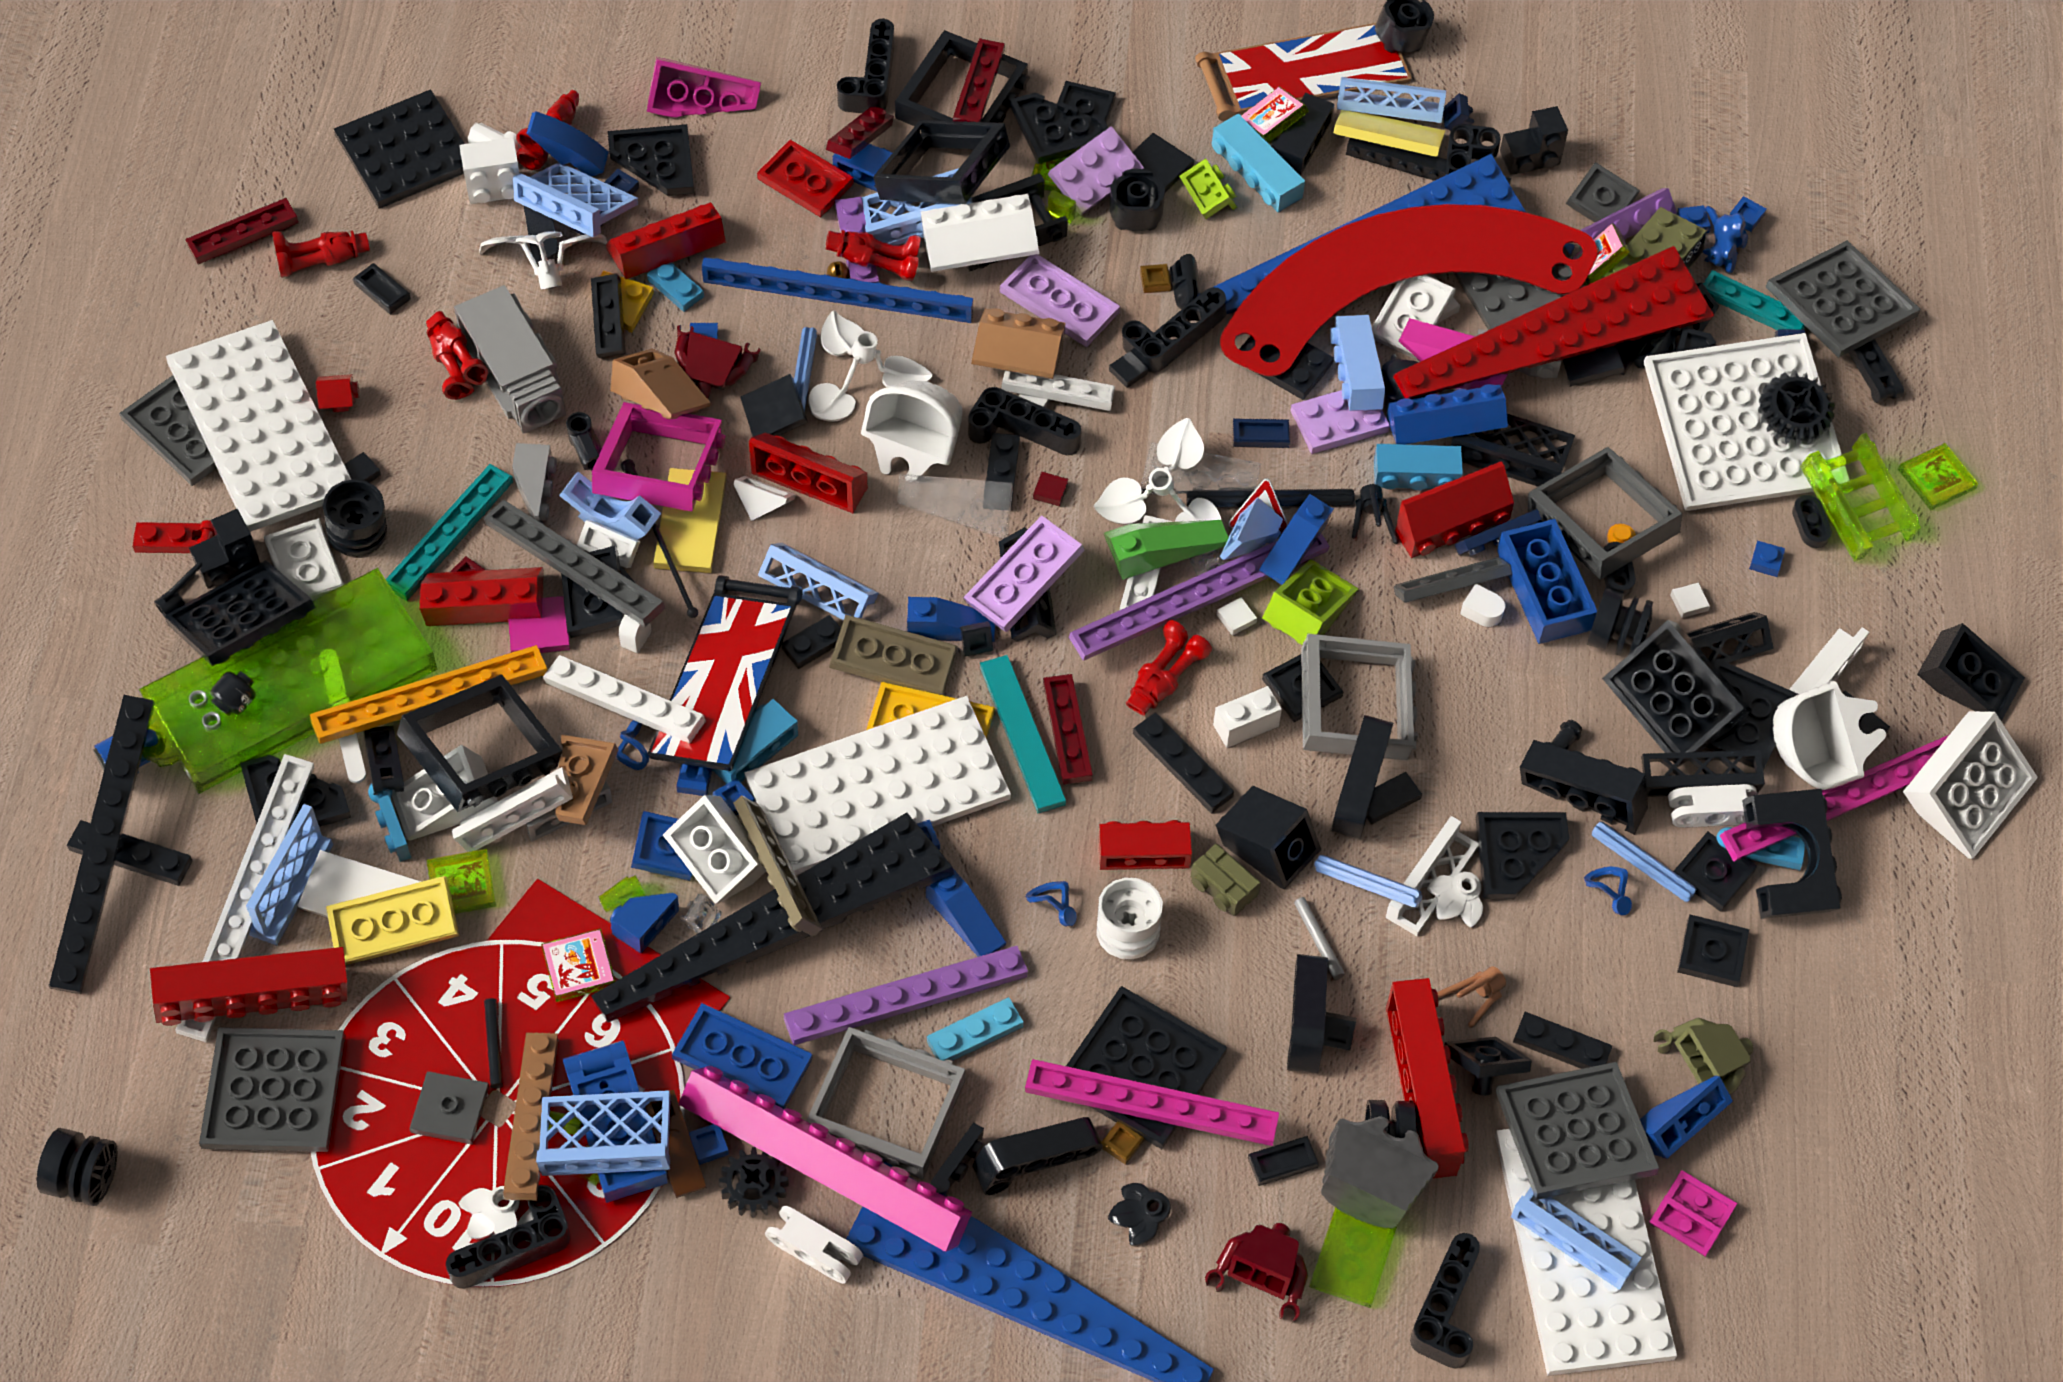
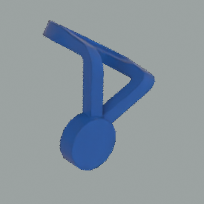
M633 720L627 730L622 731L620 734V738L623 741L618 747L619 750L616 758L629 768L641 770L647 766L649 756L645 747L633 739L642 727V723ZM628 743L640 751L642 762H636L622 753Z
M1613 866L1603 867L1591 871L1584 877L1586 886L1600 888L1614 899L1612 908L1616 914L1627 915L1630 912L1632 901L1628 896H1625L1628 879L1626 869ZM1606 874L1619 876L1618 894L1607 885L1592 880Z
M1066 881L1046 883L1033 888L1026 894L1025 897L1030 903L1046 900L1059 911V921L1063 926H1073L1076 923V912L1074 908L1069 906V885ZM1061 889L1062 904L1050 895H1036L1047 890Z

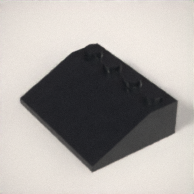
M1670 620L1661 625L1602 678L1665 753L1700 752L1730 731L1753 711L1678 623ZM1682 761L1677 767H1680L1687 761Z

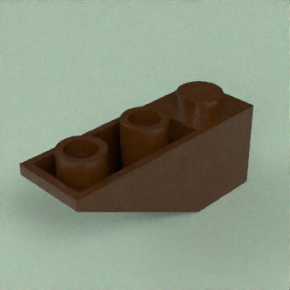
M671 1090L669 1128L670 1169L667 1170L674 1194L676 1198L707 1187L675 1092ZM651 1101L645 1106L647 1114L653 1118L662 1110V1101ZM662 1119L658 1122V1124H660L661 1126H662ZM653 1127L652 1130L656 1141L661 1143V1133Z

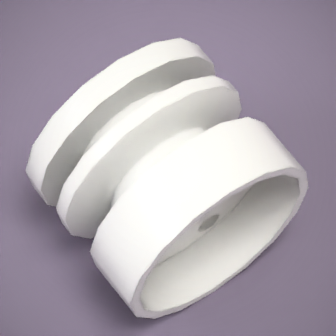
M1122 878L1110 883L1099 897L1096 936L1100 945L1109 954L1120 959H1136L1146 956L1155 948L1160 937L1163 901L1159 892L1150 883L1139 878Z

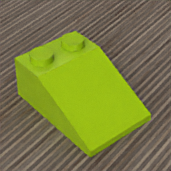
M1310 559L1273 593L1262 619L1270 623L1273 628L1283 631L1294 638L1297 643L1303 645L1307 634L1325 635L1359 589Z

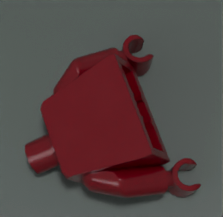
M678 325L674 354L679 366L693 382H696L695 385L709 399L712 387L724 390L726 386L734 385L743 377L752 363L758 360L761 349L758 348L757 352H750L748 350L750 343H746L743 350L742 346L695 333L693 326L690 327L689 332H682L681 325Z
M1276 1223L1272 1229L1263 1225H1256L1251 1233L1244 1232L1229 1239L1216 1262L1218 1264L1217 1268L1206 1273L1205 1282L1206 1286H1208L1213 1277L1220 1278L1221 1281L1216 1287V1292H1220L1225 1287L1224 1273L1226 1270H1229L1227 1276L1284 1300L1287 1295L1289 1296L1288 1301L1282 1305L1279 1311V1318H1283L1284 1309L1290 1308L1295 1313L1292 1321L1294 1323L1300 1314L1297 1302L1298 1299H1302L1308 1272L1303 1256L1297 1253L1299 1242L1289 1237L1291 1231L1287 1225Z

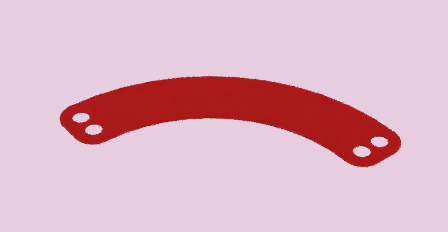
M1442 204L1410 207L1377 214L1345 225L1314 240L1276 267L1238 307L1221 334V350L1229 360L1264 376H1278L1285 373L1292 366L1305 344L1332 316L1356 299L1380 287L1427 274L1466 272L1504 276L1530 283L1553 293L1569 294L1578 290L1584 284L1597 258V246L1592 237L1581 230L1549 218L1513 209L1484 205ZM1570 242L1579 244L1583 250L1582 256L1578 259L1567 258L1563 253L1564 245ZM1556 264H1565L1570 267L1572 275L1567 280H1558L1552 275V268ZM1240 334H1249L1254 338L1255 346L1249 351H1242L1235 345L1236 337ZM1266 345L1277 347L1280 351L1279 359L1271 363L1264 361L1260 357L1261 348Z

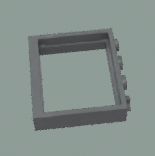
M1609 447L1528 493L1527 511L1531 512L1538 509L1542 518L1538 521L1539 523L1556 519L1570 552L1600 580L1677 535L1681 530L1682 513L1677 509V506L1671 504L1662 496L1657 488L1652 487L1643 478L1640 472L1631 468L1622 456L1619 457ZM1605 474L1658 522L1609 552H1606L1555 504Z

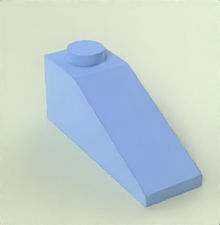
M1257 497L1239 515L1220 557L1223 560H1227L1257 550L1266 543L1274 542L1281 534L1279 527L1283 518Z

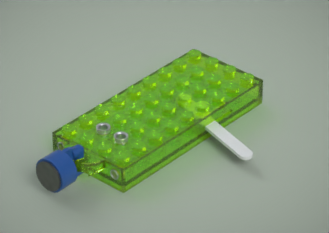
M376 568L313 600L316 608L308 612L304 618L288 623L279 632L267 635L256 641L254 646L242 649L231 655L227 661L211 666L201 657L140 688L139 692L142 698L154 700L155 707L139 767L149 762L156 763L158 767L171 766L179 762L197 793L200 794L242 772L241 762L268 754L273 756L315 734L310 721L311 713L413 683L438 670L434 653L380 570ZM242 671L254 681L251 687L255 690L256 697L243 713L239 715L232 713L228 716L211 702L213 697L210 694V690L224 673L232 672L237 675ZM357 734L339 738L349 780L352 783L364 781L366 771ZM113 736L94 745L93 752L103 771Z

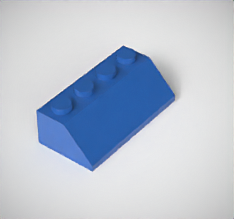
M1487 384L1476 389H1458L1452 393L1429 394L1417 399H1400L1397 402L1389 403L1387 410V420L1396 444L1405 445L1508 427L1506 397L1501 385Z

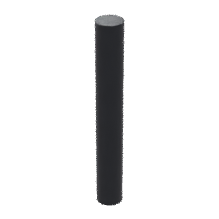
M488 998L484 1000L490 1087L497 1089L503 1087L497 1000Z

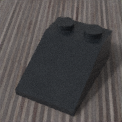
M1963 623L1940 632L1917 673L1921 679L1939 694L1975 712H1995L2001 721L2025 679L2021 673Z

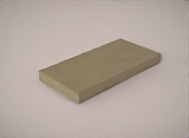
M845 615L829 668L879 682L944 695L958 646Z

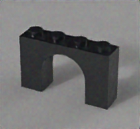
M1822 789L1752 795L1743 799L1746 829L1788 828L1803 840L1808 852L1807 869L1797 882L1767 885L1756 889L1760 919L1825 913L1840 909L1842 894L1836 882L1837 862L1835 857L1832 856L1830 845L1832 842V832L1830 827L1827 826V801L1822 794Z

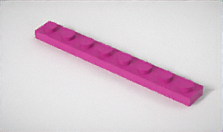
M1035 1059L1031 1061L1025 1085L1026 1093L1273 1146L1279 1112Z

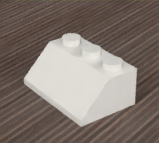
M704 795L663 834L715 904H719L751 886L766 872L765 867L757 859L759 854L756 848L747 839L749 834L746 828L739 822L736 815L721 796Z

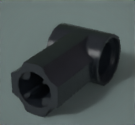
M576 412L571 414L566 421L569 442L574 446L584 470L592 471L602 447L592 427L591 418L583 412Z

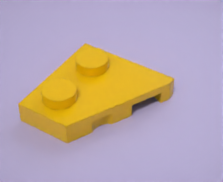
M603 271L600 276L612 275V273ZM619 276L621 279L623 322L625 329L632 333L649 304L654 290L652 286Z

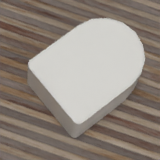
M1475 584L1463 602L1460 614L1482 626L1493 627L1502 620L1505 602L1499 595Z
M624 615L619 627L621 647L639 653L651 634V624L649 623L644 627L627 615Z

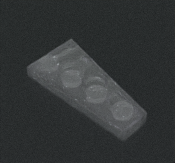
M1157 443L1150 444L1141 482L1142 494L1145 492L1146 486L1150 484L1149 476L1153 470L1172 466L1164 465L1158 460ZM1204 452L1202 460L1195 467L1185 470L1177 466V469L1170 473L1175 484L1173 490L1176 494H1187V491L1255 490L1262 463Z
M900 474L897 502L921 512L1004 539L1008 537L1013 484Z

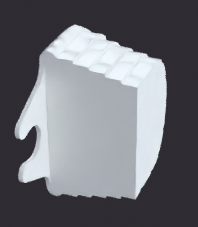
M920 380L907 381L881 389L870 396L861 434L869 438L874 444L880 471L883 474L891 472L893 458L902 457L909 464L906 481L913 484L932 464H950L961 425L962 406L952 393L936 384Z
M1836 681L1826 683L1789 698L1778 706L1773 718L1774 740L1781 758L1800 778L1817 789H1832L1863 778L1864 761L1885 739L1886 732L1883 729H1876L1870 734H1865L1859 728V719L1865 713L1875 712L1878 709V704L1873 700L1845 696L1840 691Z

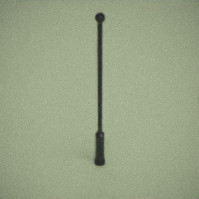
M627 459L621 463L620 467L623 472L638 476L633 460ZM655 522L652 529L688 608L687 615L690 618H696L699 613L698 609L693 607Z

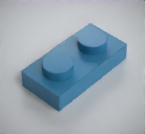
M673 263L661 265L647 273V280L683 312L704 298V290Z

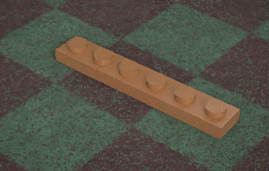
M526 1033L503 1190L504 1200L537 1201L541 1172L536 1163L537 1150L540 1147L542 1097H551L559 1042L558 1033Z

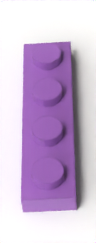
M1662 188L1581 229V231L1587 233L1594 240L1612 224L1621 242L1637 234L1660 207L1674 214L1677 211L1669 188Z
M854 197L835 200V210L840 232L841 230H845V232H866L862 198ZM846 259L850 279L879 283L876 266L868 264L867 267H863Z

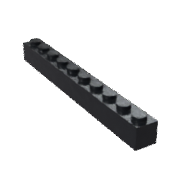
M1350 138L1346 150V155L1433 181L1445 176L1447 159ZM1461 163L1452 164L1455 168L1464 167ZM1505 176L1508 183L1510 184L1511 178Z

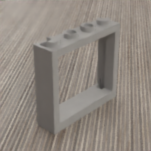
M1307 634L1301 648L1303 750L1352 755L1358 735L1321 732L1320 658L1395 665L1398 739H1389L1384 758L1407 760L1412 749H1416V740L1418 738V733L1414 732L1417 707L1413 706L1416 682L1412 681L1415 660L1411 657V644Z
M848 1027L806 1121L810 1124L817 1123L823 1125L829 1130V1134L836 1138L841 1137L852 1141L855 1144V1148L864 1153L870 1152L882 1158V1163L886 1161L894 1167L907 1171L909 1175L924 1179L965 1083V1069L953 1065L952 1060L942 1061L934 1058L927 1051L921 1049L914 1051L903 1047L900 1042L894 1039L884 1040L874 1036L868 1030L862 1032ZM854 1051L950 1085L921 1154L824 1119Z

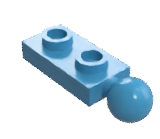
M371 783L368 795L373 802L379 804L380 810L375 811L380 828L387 827L389 835L384 836L389 852H396L400 862L411 858L409 848L390 800L393 791L388 790L383 791V794L373 795Z
M1732 827L1722 828L1717 833V841L1724 848L1726 847L1719 835ZM1792 836L1745 858L1800 870L1803 865L1805 844L1801 838Z

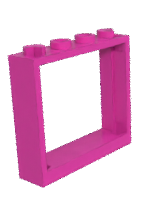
M623 402L592 470V493L633 500L640 495L650 504L692 512L696 502L702 500L704 483H709L711 477V466H716L718 449H722L725 444L726 435L722 434V420L693 414H683L677 419H666L662 417V414L654 410L644 409L638 404ZM632 431L706 444L689 485L615 472L614 470Z

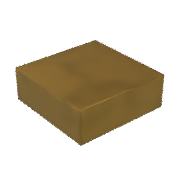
M1167 264L1140 266L1143 293L1171 291Z
M1117 1121L1102 1140V1149L1126 1165L1144 1142V1137Z

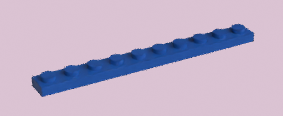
M704 257L702 263L703 283L971 323L973 318V298L963 295H950L936 291H924L909 287L885 285L883 283L844 279L825 274H811L799 270L791 271L772 266H758L746 262L738 263L719 258Z

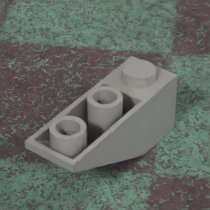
M516 443L512 465L515 483L530 516L543 524V521H548L549 504H546L547 497H552L553 481L550 480L551 473H556L557 459L552 456L550 445Z

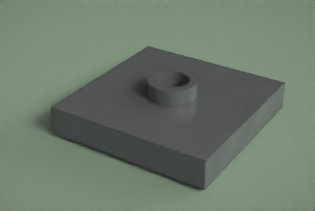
M1595 162L1569 197L1566 205L1593 222H1597L1632 204L1640 190Z
M427 1071L409 1128L410 1132L473 1144L489 1090V1084Z

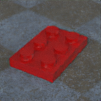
M791 139L757 172V179L820 218L835 204V200H839L854 184V179L851 175Z

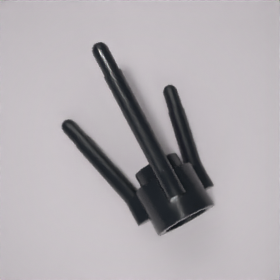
M1376 484L1363 486L1360 489V499L1355 501L1356 512L1352 538H1357L1362 510H1365L1368 514H1374L1377 527L1382 525L1380 515L1382 510L1394 544H1398L1399 540L1387 508V500L1383 498L1382 488Z
M198 562L169 591L154 601V604L163 616L185 604V601L178 592L194 578L195 573L202 567V562Z

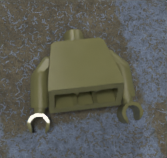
M1695 1018L1674 1027L1673 1032L1662 1029L1655 1033L1654 1042L1659 1040L1667 1041L1658 1046L1659 1053L1669 1052L1672 1048V1042L1675 1041L1676 1047L1698 1084L1714 1076H1720L1730 1095L1740 1086L1746 1074L1744 1068L1751 1062L1749 1055L1753 1053L1752 1042L1748 1038L1739 1039L1729 1024H1716L1702 1018Z

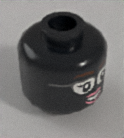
M242 671L237 675L232 672H226L211 688L210 694L213 697L211 702L228 716L232 713L239 715L243 713L256 697V692L251 687L254 681Z

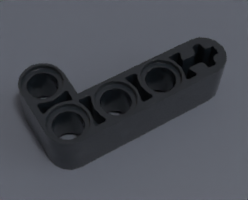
M884 18L877 19L871 24L864 78L844 77L838 81L837 103L842 111L863 113L870 107L886 109L894 54V24L890 20Z
M1462 124L1453 127L1449 135L1445 176L1460 169L1452 166L1454 163H1461L1465 167L1471 164V159L1479 160L1490 154L1495 158L1498 155L1501 140L1499 132L1495 128ZM1464 139L1467 142L1464 144H1459L1455 140ZM1489 141L1494 145L1484 146L1482 142Z
M1208 288L1154 333L1140 321L1132 320L1125 323L1122 328L1125 352L1131 351L1148 368V372L1156 373L1163 370L1226 317L1225 293L1219 288Z
M998 387L985 389L968 415V436L974 443L983 444L989 442L992 438V433H995L998 427L1067 456L1076 454L1081 446V426L1077 421Z
M1364 715L1336 807L1331 831L1361 839L1371 799L1391 736L1393 722Z
M1297 954L1294 974L1291 1037L1287 1060V1070L1319 1073L1325 1032L1328 957Z
M1082 1117L993 1140L982 1148L972 1167L984 1194L990 1196L1007 1189L1016 1176L1089 1158L1100 1152L1103 1145L1089 1117Z
M539 1185L537 1201L527 1200L533 1220L452 1252L447 1257L445 1263L452 1284L457 1288H469L565 1249L570 1242V1232L554 1190L549 1186ZM541 1201L551 1202L546 1208L540 1209L536 1207ZM559 1228L562 1230L557 1236L551 1237L547 1235L551 1229ZM521 1241H531L527 1248L519 1249L516 1247ZM491 1253L501 1254L495 1261L485 1260ZM477 1259L479 1260V1263H480V1266H478V1267L476 1266V1263H475V1260H477ZM465 1266L466 1270L460 1272L458 1268Z
M1460 1233L1453 1238L1417 1317L1410 1337L1411 1346L1416 1352L1454 1369L1461 1368L1468 1362L1474 1345L1471 1336L1467 1332L1448 1324L1480 1250L1479 1241L1469 1233ZM1463 1249L1466 1250L1467 1253L1463 1259V1262L1460 1263L1459 1261H1457V1258L1459 1253ZM1444 1276H1454L1459 1283L1450 1284L1444 1279ZM1441 1303L1445 1306L1446 1311L1438 1312L1433 1309L1431 1304ZM1423 1330L1429 1331L1434 1336V1339H1423L1419 1332ZM1452 1344L1459 1345L1463 1348L1464 1353L1456 1354L1450 1350L1449 1346Z

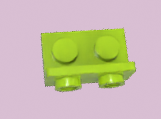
M1205 158L1179 176L1205 219H1208L1228 204L1233 210L1237 208L1233 200L1237 196L1228 183L1224 185L1221 181L1225 176L1217 164L1211 166Z

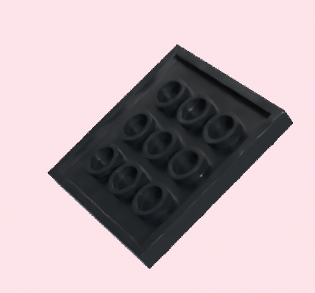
M431 89L334 128L337 140L379 209L464 174L459 145L465 143Z
M265 560L170 612L164 618L170 628L211 666H214L215 664L227 661L231 655L240 650L254 646L256 641L263 637L279 632L288 623L304 618L308 612L316 607L311 597Z
M1121 986L1066 1066L1199 1095L1226 1054L1227 1047ZM1091 1107L1114 1122L1118 1121L1129 1127L1161 1150L1177 1128V1125Z

